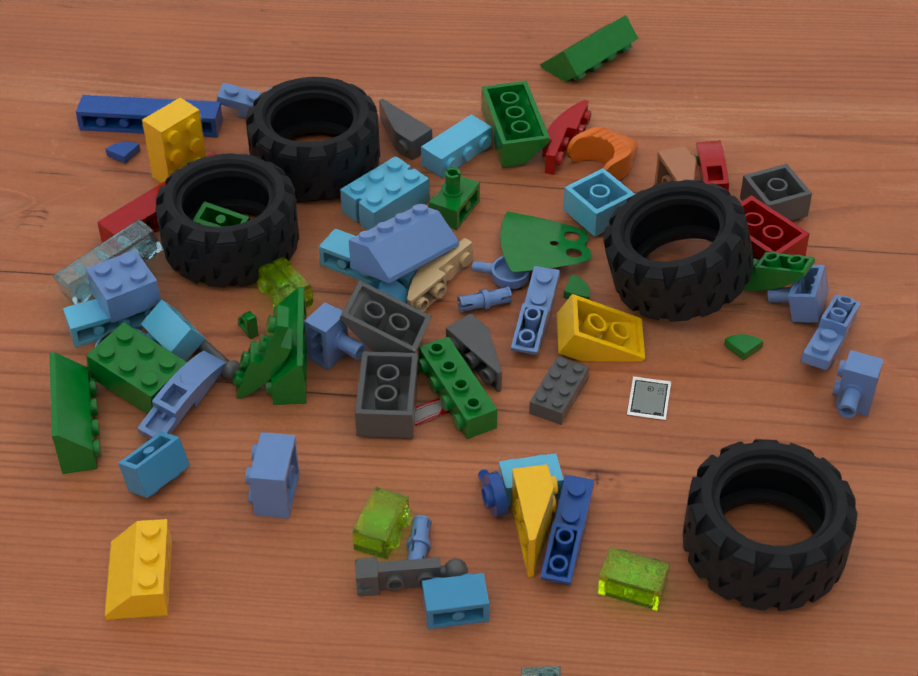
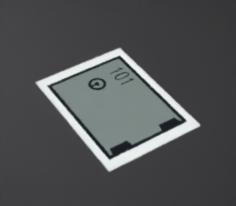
M633 376L627 415L666 420L671 381Z

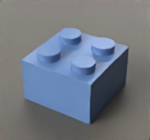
M136 250L86 268L91 293L111 323L155 307L161 301L158 282Z
M261 432L258 444H253L252 467L248 466L246 469L245 482L250 484L248 501L253 503L254 515L289 518L300 475L296 435Z

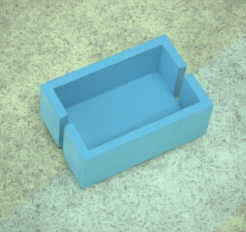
M396 156L340 189L342 212L355 222L360 221V225L366 230L377 226L380 222H385L395 217L398 213H403L413 208L414 205L426 204L430 201L429 178L416 169L411 170L410 165Z

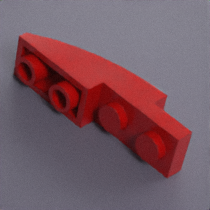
M583 100L559 115L547 129L550 142L542 148V157H546L545 173L555 174L557 167L563 164L564 151H567L571 139L585 131V124L589 125L591 119V111L588 110L589 101Z
M721 141L696 142L701 181L705 182V184H716L729 191L728 172Z

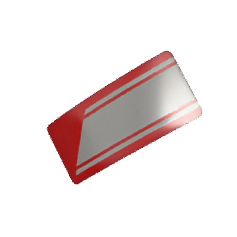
M440 398L416 406L414 425L418 426L450 412L444 411Z

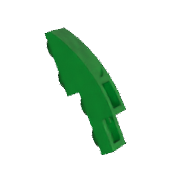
M766 252L760 260L753 259L754 269L749 283L744 285V290H770L795 283L805 277L815 263V258Z
M278 305L274 316L269 315L266 335H261L259 342L251 341L248 351L242 352L240 359L241 369L235 370L232 383L233 386H236V398L242 399L262 387L276 374L291 351L292 329L288 328L289 307Z

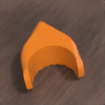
M593 127L571 139L567 147V155L577 163L586 160L602 162L605 164L603 168L620 181L632 169L638 150V143L633 138L607 128Z

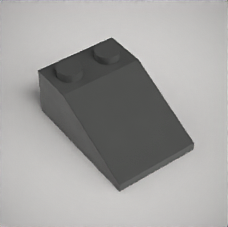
M359 280L340 319L372 352L415 353L432 316Z

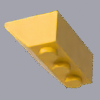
M167 519L136 521L111 541L105 620L168 616L172 538Z

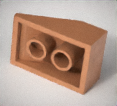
M685 145L658 151L654 185L668 181L694 180L697 161Z

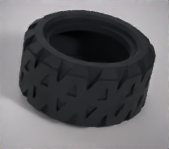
M329 77L297 78L277 84L267 92H263L254 100L253 107H250L248 110L246 129L250 155L260 157L265 162H272L285 172V175L291 179L295 188V198L298 201L330 200L341 197L340 189L379 166L380 142L377 107L371 97L367 96L364 90L354 84ZM315 134L336 136L328 140L317 142H299L292 140L298 137Z
M228 153L203 157L189 162L183 168L174 171L166 179V185L161 186L158 191L155 210L165 258L175 271L180 270L184 278L195 283L202 282L212 287L243 286L255 283L259 279L270 277L284 266V262L290 261L297 249L299 228L295 188L291 179L285 175V172L272 162H265L260 157L247 154ZM204 201L234 212L257 215L256 218L247 222L222 227L201 225L193 221Z
M683 180L653 185V187L641 190L628 198L627 203L623 207L619 206L609 219L610 226L605 228L603 243L616 292L620 294L621 300L631 310L639 309L640 315L654 320H660L661 318L669 319L670 322L689 321L691 318L705 317L719 311L722 305L730 304L742 293L744 285L749 283L754 269V255L744 207L735 196H731L729 191L713 183L705 184L701 180ZM683 239H704L713 242L702 252L685 259L663 262L646 259L652 251L670 242Z
M755 439L753 443L748 444L740 441L723 447L719 457L713 454L710 455L698 467L697 476L692 478L683 527L684 551L689 552L688 562L700 579L706 577L709 580L708 587L726 600L734 598L741 601V606L761 611L767 610L770 607H777L778 611L803 607L807 601L813 603L831 591L834 583L840 580L846 566L856 529L858 511L855 509L856 499L848 482L842 480L839 470L825 458L819 459L810 449L794 443H790V445L782 444L772 439ZM744 504H773L783 507L800 517L810 528L813 536L792 545H767L753 541L740 534L728 523L724 514Z

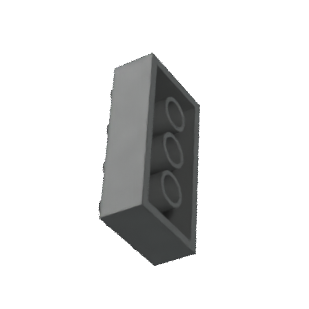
M558 356L530 400L529 414L561 425L589 379V367Z

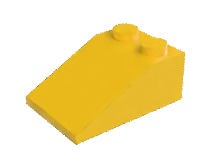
M574 294L569 297L557 312L558 354L582 362H643L645 360L642 318Z
M548 464L512 469L511 508L527 577H534L552 525V513L557 512L555 495H553L558 493L556 476L550 475Z

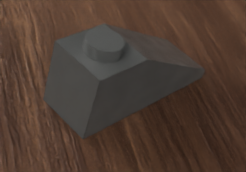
M379 100L380 120L395 150L413 161L421 155V146L432 140V128L386 100Z

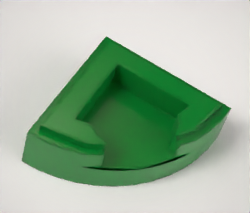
M571 274L564 289L563 298L569 299L574 294L589 300L590 289L587 283L580 277Z
M251 311L245 312L238 317V325L248 338L252 339L259 336L257 318Z
M737 334L725 338L724 346L744 360L762 348L763 340L752 335Z

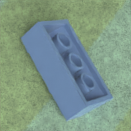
M417 204L413 208L403 213H398L395 217L385 222H380L377 226L367 231H362L359 235L349 239L350 268L391 283L458 247L459 240L439 211L431 209L425 204Z

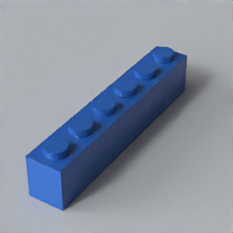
M82 95L76 110L79 130L144 134L142 119L177 99ZM185 100L200 110L203 137L218 138L223 122L221 102Z

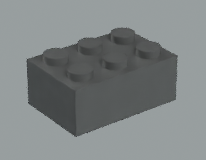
M362 352L355 409L357 436L413 438L419 378L418 353Z

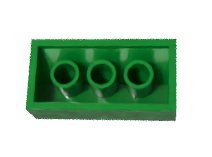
M625 15L593 32L540 65L544 70L564 82L572 78L574 81H577L587 75L586 70L589 69L592 72L601 67V61L605 60L607 63L616 58V52L624 53L633 47L631 43L639 38Z
M520 81L481 87V110L486 123L492 126V140L501 166L526 164L550 142V137L528 82Z
M298 287L278 304L289 307L288 328L292 329L291 351L276 374L266 382L267 394H272L273 405L307 403V345L304 325L307 314L304 287ZM278 305L274 307L273 316Z
M56 352L49 353L52 438L62 474L97 469V457H101L102 453L100 441L95 438V436L100 435L98 418L94 419V415L99 414L97 398H93V395L98 394L96 378H90L88 367Z

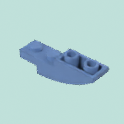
M222 83L217 101L221 102L223 106L238 109V117L246 118L249 108L253 107L254 100L262 93L233 84Z
M534 266L526 299L522 303L511 351L538 355L555 304L560 270Z
M835 294L820 319L818 329L805 348L801 362L826 371L829 366H833L853 325L861 302L855 301L849 296Z
M202 351L189 360L152 400L153 408L137 428L139 434L149 439L160 432L171 434L191 406L197 407L220 376L227 363L206 351Z

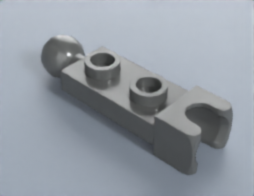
M376 557L355 560L357 595L374 596L380 594L379 590L396 591L404 588H422L423 580H431L436 577L461 576L468 573V568L463 560L457 558L449 560L445 565L440 564V557L377 562Z

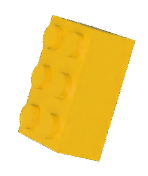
M178 98L142 119L152 177L160 183L166 181L174 171L183 168L187 163L206 157L200 110L184 99Z

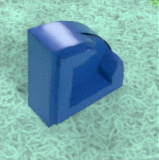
M120 142L106 148L107 156L123 163L129 161L140 151V145L134 142Z

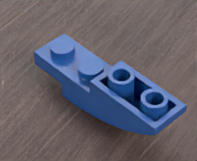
M565 474L540 579L571 585L587 525L588 511L594 488L593 479Z

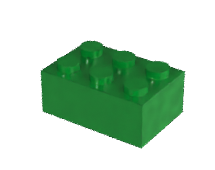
M124 322L86 355L90 378H96L98 383L146 414L153 408L152 400L159 391L187 363Z

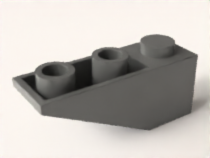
M470 313L446 327V337L450 338L469 368L476 372L485 384L500 392L502 371L489 329Z

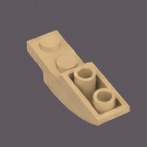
M464 238L459 242L458 247L422 265L412 279L408 291L407 304L425 312L431 304L441 299L447 292L446 282L450 281L464 267H468L473 261V242Z

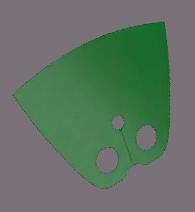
M506 212L501 226L500 242L505 261L511 272L533 271L534 266L556 268L588 261L591 258V251L585 247V243L589 241L586 231L539 217ZM566 232H575L580 238L569 240L564 237V234ZM556 241L559 243V245L553 246L550 244V242ZM568 249H577L582 252V255L580 257H571L566 254V251Z

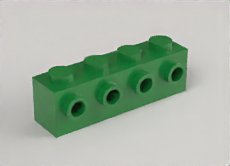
M445 337L419 346V372L422 375L425 374L428 378L431 391L433 393L437 392L444 411L450 412L455 428L461 430L466 439L496 429V406L450 338Z

